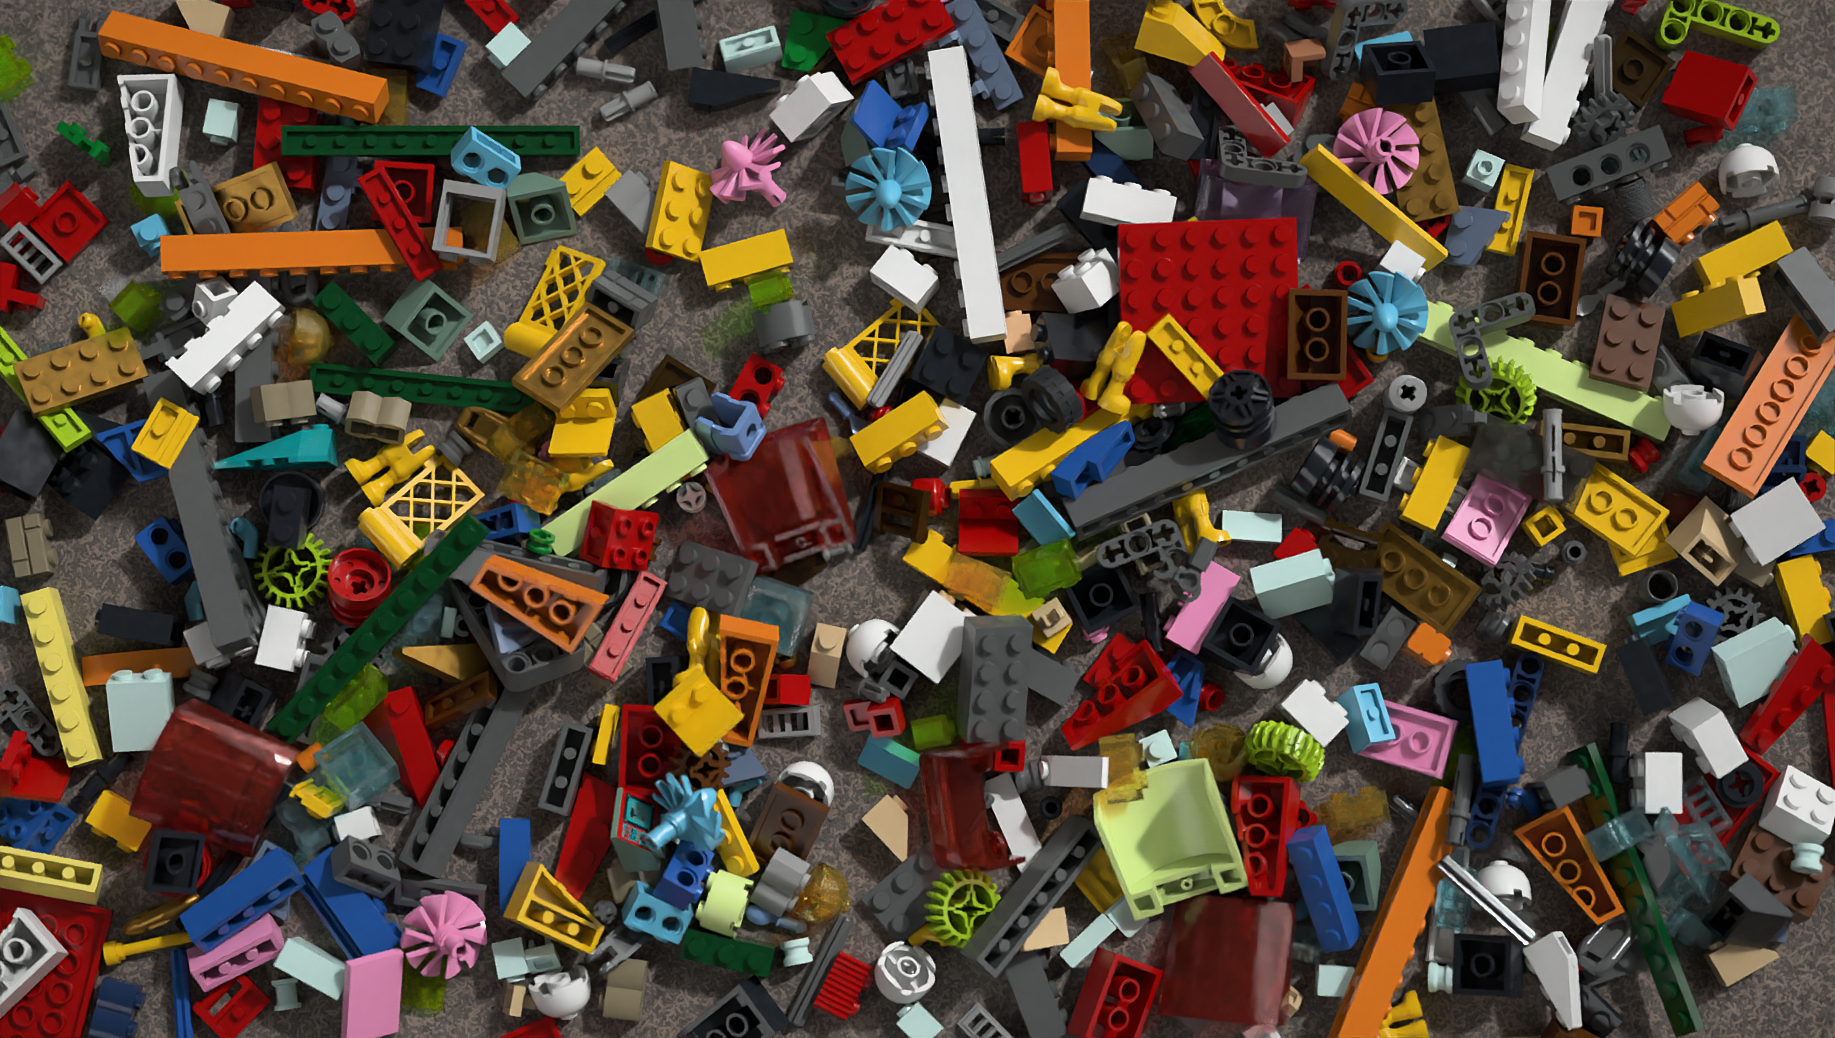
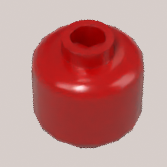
M917 478L912 481L910 487L932 492L928 516H939L944 512L945 508H949V486L944 485L940 478Z

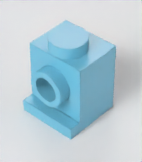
M157 213L130 226L140 247L148 252L150 258L160 254V236L172 235L165 219Z

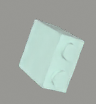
M1319 549L1250 568L1259 603L1264 614L1272 619L1332 603L1335 573L1332 570L1329 558L1323 559Z
M1776 617L1711 648L1724 690L1739 708L1769 694V688L1774 680L1779 681L1788 668L1785 663L1791 654L1796 656L1798 652L1793 644V641L1796 640L1793 630L1788 624L1783 625Z
M149 669L144 673L120 670L112 674L106 683L113 752L173 750L179 740L172 672H162L161 669Z
M301 937L288 938L273 966L336 1000L343 999L345 961Z

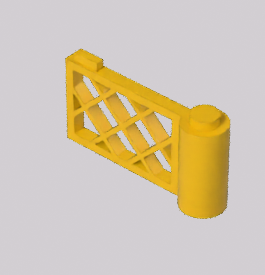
M558 245L556 250L552 249L545 262L547 268L519 321L512 323L504 332L503 339L506 349L532 358L559 331L554 328L553 320L565 315V324L586 303L591 283L601 275L606 262L562 245ZM565 255L570 256L572 264L560 270L559 265ZM593 264L594 266L590 274L582 278L580 269ZM574 272L576 281L564 287L562 278ZM557 282L558 291L547 296L546 290L548 286ZM578 289L579 295L577 299L568 304L566 295ZM560 298L562 307L551 313L549 304ZM543 307L545 316L532 321L531 319L535 311Z
M894 298L889 302L892 308L843 348L838 350L836 347H833L822 357L825 361L822 364L824 370L859 411L870 405L867 402V398L879 380L875 374L876 363L889 364L890 362L889 359L876 358L877 343L895 344V354L898 345L903 341L899 340L900 325L917 326L919 334L921 326L938 325L942 327L925 307L918 314L917 321L901 320V309L905 304ZM895 313H897V319H890ZM921 316H923L928 322H922ZM883 323L896 324L895 339L878 338L879 327ZM875 331L874 338L868 337L872 332ZM861 341L873 342V358L860 357L853 348ZM913 359L910 361L902 376L907 373ZM865 362L872 363V370Z
M435 453L422 465L424 470L380 507L375 509L368 507L358 517L360 523L357 528L398 570L406 567L425 548L426 538L421 541L413 533V524L429 525V535L434 531V525L439 526L436 529L446 531L485 496L444 454L439 457ZM443 464L451 472V481L435 480V470ZM417 485L430 486V499L413 498V488ZM435 486L451 488V501L435 500ZM455 488L467 489L474 497L468 502L455 501ZM395 503L409 504L408 517L396 516L389 508ZM413 504L430 505L429 519L414 518ZM434 506L451 507L450 517L447 520L434 519Z

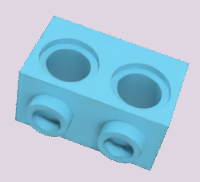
M473 126L467 130L451 150V165L453 169L462 176L466 177L468 175L476 180L478 185L505 190L521 171L520 156ZM468 153L478 154V156L474 158H469L465 155H467ZM494 168H499L502 170L499 173L490 172V170Z
M637 880L621 910L623 923L635 932L644 931L650 933L661 942L668 943L670 941L679 944L694 915L691 901L683 912L653 895L655 887ZM640 907L649 908L646 912L642 913L636 911ZM669 917L676 918V920L671 923L663 922L666 918Z

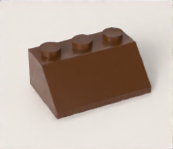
M1288 289L1286 379L1346 380L1348 290Z

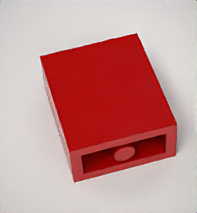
M1686 50L1683 58L1676 65L1675 75L1670 85L1663 92L1662 103L1672 115L1733 132L1758 79L1748 66Z
M1047 120L1041 122H1017L1016 145L1021 202L1028 203L1029 207L1045 206L1046 201H1051L1053 192Z

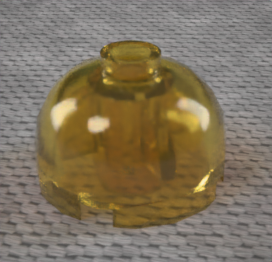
M293 307L289 324L292 325L291 334H288L287 340L288 363H290V366L298 367L316 365L326 357L328 348H334L335 331H330L327 319L319 312L307 308Z
M1226 723L1213 724L1214 728L1204 731V727L1199 729L1191 737L1189 743L1191 759L1207 758L1215 782L1222 783L1237 778L1245 770L1249 761V748L1244 743L1246 737L1243 730Z
M823 862L817 863L809 873L813 879L808 886H805L803 891H800L796 913L799 914V918L808 922L827 924L836 919L840 913H846L851 903V897H848L849 887L845 876L830 865Z

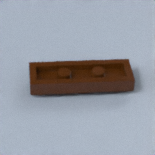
M487 670L426 699L425 727L435 730L497 701V674Z

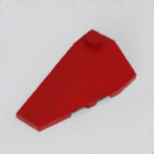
M1224 57L1223 63L1259 104L1262 103L1267 107L1273 102L1293 129L1297 126L1315 88L1316 77L1303 73V81L1291 83L1284 67H1280V72L1278 73L1262 70L1263 64L1253 62V66H1238L1235 59ZM1188 65V71L1190 72L1194 66Z
M1146 639L1120 657L1115 663L1118 668L1108 680L1103 678L1097 685L1100 688L1090 701H1083L1061 727L1073 751L1162 712L1184 695L1174 675Z
M1233 775L1230 805L1232 814L1235 816L1238 829L1236 832L1238 841L1241 843L1244 856L1243 863L1252 896L1282 898L1290 859L1286 843L1295 833L1301 784L1291 777Z

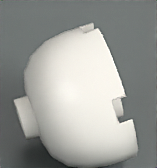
M1749 143L1740 144L1734 150H1731L1722 159L1718 169V179L1722 194L1726 195V191L1733 192L1732 196L1734 198L1761 195L1767 192V186L1773 183L1775 187L1780 181L1779 170L1774 156L1768 150Z
M1674 385L1671 386L1670 392L1666 388L1663 390L1664 415L1671 425L1682 429V433L1685 435H1699L1700 430L1712 427L1722 415L1724 393L1719 389L1713 388V393L1704 392V386Z
M872 619L860 625H855L848 633L849 640L846 647V655L850 665L864 678L870 677L873 679L871 674L875 671L878 674H882L897 655L889 647L901 633V630L893 624L880 619Z
M1278 633L1253 676L1235 671L1234 674L1252 688L1270 689L1277 686L1288 676L1292 668L1293 655L1289 644Z
M801 761L790 764L777 777L776 781L778 780L830 807L834 796V786L829 773L822 766L813 762Z
M1506 861L1490 862V866L1483 868L1474 876L1477 882L1511 912L1522 910L1523 903L1525 902L1528 906L1531 905L1529 880L1522 871L1508 865ZM1471 900V906L1481 911V908Z
M899 941L889 944L882 951L874 974L876 985L886 998L896 1003L907 1004L920 1000L931 989L935 982L934 972L936 967L930 955L921 947L914 945L912 948L905 946V942Z
M573 965L574 970L563 973L561 971L564 966H561V968L546 971L534 978L535 985L529 984L528 987L539 1011L544 1015L560 1018L561 1020H569L578 1015V1011L588 1002L591 992L587 970L581 965Z

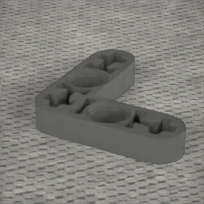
M1340 0L1335 8L1325 45L1326 57L1321 60V73L1332 81L1343 79L1351 65L1360 27L1400 22L1408 11L1407 2L1405 0ZM1375 4L1374 11L1371 15L1367 16L1369 9ZM1346 33L1345 40L1342 44L1338 45L1339 39Z
M1222 126L1219 128L1216 149L1220 176L1231 181L1286 188H1301L1304 186L1307 175V168L1304 165L1290 161L1247 156L1245 135L1240 129L1234 126Z
M1524 292L1514 293L1457 311L1450 317V331L1466 382L1470 388L1483 390L1493 380L1492 370L1481 336L1531 320L1535 314V305L1529 294ZM1523 303L1525 310L1519 311L1517 305ZM1504 308H1508L1510 316L1506 317ZM1490 311L1500 313V317L1494 322L1484 320L1485 315ZM1475 317L1479 319L1480 325L1478 326L1476 325ZM1465 322L1467 328L1461 330L1459 323ZM1473 344L1479 347L1478 352L1474 355L1468 356L1463 354V349L1468 345ZM1472 365H1479L1482 378L1476 379Z
M1167 519L1105 541L1097 548L1095 554L1098 564L1107 569L1115 568L1154 552L1158 553L1159 558L1161 556L1169 557L1172 553H1179L1185 561L1183 567L1187 569L1190 567L1187 564L1190 556L1176 523ZM1162 525L1166 529L1171 528L1173 530V534L1169 536L1170 541L1166 542L1165 538L1157 539L1154 541L1157 547L1154 548L1151 547V539L1145 532L1151 530V536L1161 531L1160 526ZM1141 536L1145 540L1146 546L1142 552L1137 553L1130 549L1129 540L1131 537ZM1123 540L1124 550L1129 556L1128 558L1124 559V554L1120 553L1114 557V563H1110L1108 559H1102L1101 555L1105 553V547H1109L1111 551L1121 547L1118 541ZM1161 561L1164 571L1167 572L1168 565ZM1168 578L1172 592L1180 602L1191 603L1200 596L1201 584L1197 591L1191 593L1192 597L1188 598L1186 594L1181 595L1179 592L1180 588L1171 584L1173 580Z
M14 684L2 687L0 689V704H4L9 699L7 695L9 691L12 693L18 692L19 695L16 697L17 704L9 703L3 708L8 711L7 714H4L0 708V727L11 719L21 731L27 732V739L39 753L45 756H57L63 751V746L58 728L26 690ZM30 712H35L39 716V724L34 729H29L24 724V718ZM47 725L48 729L44 730L43 732L49 738L56 737L57 740L54 742L56 748L45 749L44 746L47 744V742L44 739V737L42 735H38L35 738L34 734H37L40 731H42L44 727Z

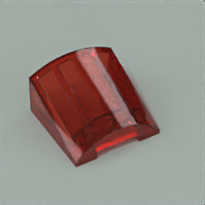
M824 416L801 421L766 433L751 458L747 461L731 459L728 453H726L725 455H719L704 469L707 480L743 558L759 563L754 577L778 569L787 562L826 549L832 551L855 543L858 540Z
M192 698L175 707L163 728L142 772L128 815L166 828L206 834L205 842L253 857L265 829L263 828L285 779L289 777L301 750Z
M1200 894L1177 901L1175 903L1157 1014L1279 1027L1287 1025L1297 904Z

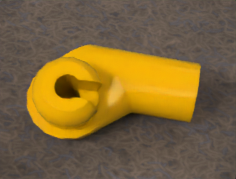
M83 313L80 315L78 324L80 327H83L88 339L106 333L99 317L95 314Z
M932 922L924 924L907 938L912 946H921L927 940L939 942L941 946L948 945L944 941L938 940L935 937L936 933L928 929Z

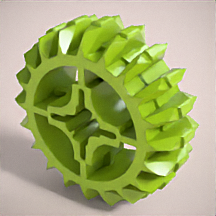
M1488 356L1493 378L1498 380L1493 379L1487 388L1479 390V394L1483 398L1482 402L1478 404L1474 399L1473 389L1468 386L1465 376L1461 375L1458 381L1459 386L1456 387L1455 391L1456 396H1458L1456 405H1472L1471 411L1487 412V424L1478 425L1477 429L1479 432L1484 427H1488L1491 435L1494 433L1495 428H1499L1500 432L1504 434L1507 431V426L1515 431L1518 428V423L1525 424L1528 418L1527 415L1531 416L1533 414L1534 407L1532 405L1536 404L1537 396L1534 394L1536 393V385L1531 384V374L1523 375L1525 372L1524 365L1514 368L1515 361L1513 359L1506 364L1503 363L1502 356L1498 357L1497 362H1493L1491 357ZM1474 365L1473 369L1476 379L1482 378L1479 365ZM1512 386L1519 393L1520 401L1518 404L1513 401V396L1510 395Z
M308 533L305 541V547L312 552L316 559L313 562L301 561L296 549L267 546V541L264 545L269 551L267 553L258 551L257 555L264 558L263 563H254V567L262 569V572L255 574L254 577L257 580H265L258 586V589L260 591L270 589L266 593L265 598L271 600L277 596L275 599L276 606L281 607L286 600V608L292 610L296 601L299 609H305V599L310 605L314 606L316 604L314 594L320 598L326 596L320 588L322 586L328 588V582L325 579L326 576L328 577L327 567L330 566L332 560H325L324 558L332 552L328 548L320 551L325 542L319 539L313 543L315 539L314 534ZM286 549L284 563L272 569L278 554ZM292 563L305 567L301 568L300 573L297 572L298 575L296 577L293 574L286 573V571H289V567H292ZM317 570L315 580L310 587L303 591L305 577ZM274 578H287L290 586L293 587L294 594H287L280 590L274 582Z
M1269 720V722L1260 721L1259 724H1254L1244 741V755L1248 758V762L1255 765L1257 770L1265 772V775L1291 777L1298 783H1308L1309 781H1314L1324 764L1325 755L1324 749L1320 746L1321 743L1314 740L1311 734L1304 733L1303 729H1297L1293 725H1286L1283 721L1276 723L1273 720Z
M966 866L960 869L952 868L949 874H940L941 882H932L935 888L934 892L929 891L926 893L931 898L930 903L923 905L926 909H930V913L924 917L927 921L932 922L928 929L931 932H935V937L940 941H944L946 945L956 946L961 949L964 948L996 908L997 902L1002 899L999 894L995 893L998 886L990 882L991 877L989 875L982 874L979 869H971ZM973 888L975 889L978 895L979 903L976 901L975 892L973 891ZM963 905H969V906H971V907H964L963 910H960V909L958 910V909H956L957 907L963 908ZM947 912H949L951 915V923L954 924L953 927L949 922Z

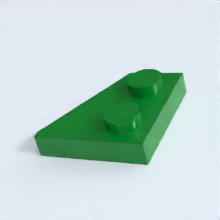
M793 10L781 68L808 74L831 49L825 34L847 23L848 20Z
M62 120L56 127V131L109 169L114 163L115 159L108 154L112 149L98 139L93 143L85 136L88 132L77 123L73 122L70 126Z

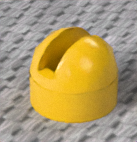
M1376 337L1374 348H1366V355L1370 361L1382 363L1388 358L1389 352L1375 356L1372 355V353L1377 351L1378 337Z

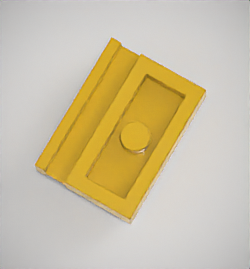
M595 147L559 180L566 183L571 206L582 218L606 197L604 192L622 174Z
M160 397L133 443L131 451L170 471L199 423L200 418Z
M1665 521L1634 560L1607 542L1620 577L1678 558L1674 548L1665 541L1670 535Z
M605 704L604 710L600 709L597 720V727H600L597 739L594 738L590 756H593V763L608 766L621 707Z
M312 778L295 785L289 794L292 798L296 796L302 798L300 803L307 807L306 811L318 819H322V817L327 819L340 812L347 800L325 786L317 787L313 785L315 780Z
M1100 847L1073 882L1101 914H1105L1124 893L1108 854Z

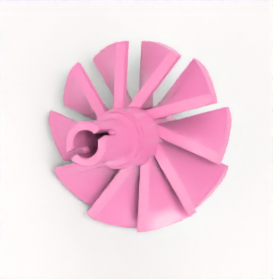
M1373 108L1356 113L1340 127L1333 145L1332 155L1340 158L1339 160L1354 173L1367 164L1368 166L1357 175L1369 185L1371 184L1374 168L1377 166L1378 170L1373 189L1379 194L1384 195L1394 191L1384 168L1385 163L1390 169L1397 189L1405 185L1413 174L1391 159L1392 155L1415 170L1419 163L1418 147L1395 148V145L1420 143L1416 133L1407 123L1390 137H1387L1402 125L1406 119L1394 112L1385 111L1383 108Z
M761 129L749 149L747 135L742 137L740 143L731 140L723 142L721 146V168L712 171L711 180L713 185L710 187L711 192L724 204H728L730 200L744 201L746 200V190L759 191L773 207L780 205L776 200L777 198L781 202L786 199V193L771 179L772 175L770 172L780 167L781 163L777 162L766 165L785 149L783 144L773 148L778 140V136L775 133L762 143L767 130Z
M445 891L444 894L430 895L420 899L422 905L407 914L403 923L425 930L427 934L405 928L401 936L400 946L403 949L423 942L430 943L425 948L406 953L408 962L416 969L430 952L436 950L433 959L420 972L424 976L434 977L440 975L442 956L444 954L448 955L445 979L455 976L464 967L463 960L471 968L477 960L481 944L486 946L487 932L484 923L486 918L483 912L470 898L452 891Z

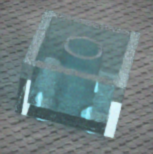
M759 574L750 584L741 618L779 626V643L776 652L792 657L800 647L815 593Z
M363 721L313 754L316 770L350 812H353L400 779L398 764Z

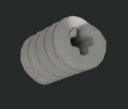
M1401 375L1395 378L1384 390L1382 395L1383 406L1386 409L1409 416L1424 404L1427 397V387L1417 377ZM1406 393L1408 398L1403 400L1400 395Z

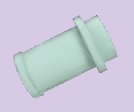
M1002 453L984 458L977 456V460L972 461L976 477L987 478V475L991 474L990 461Z

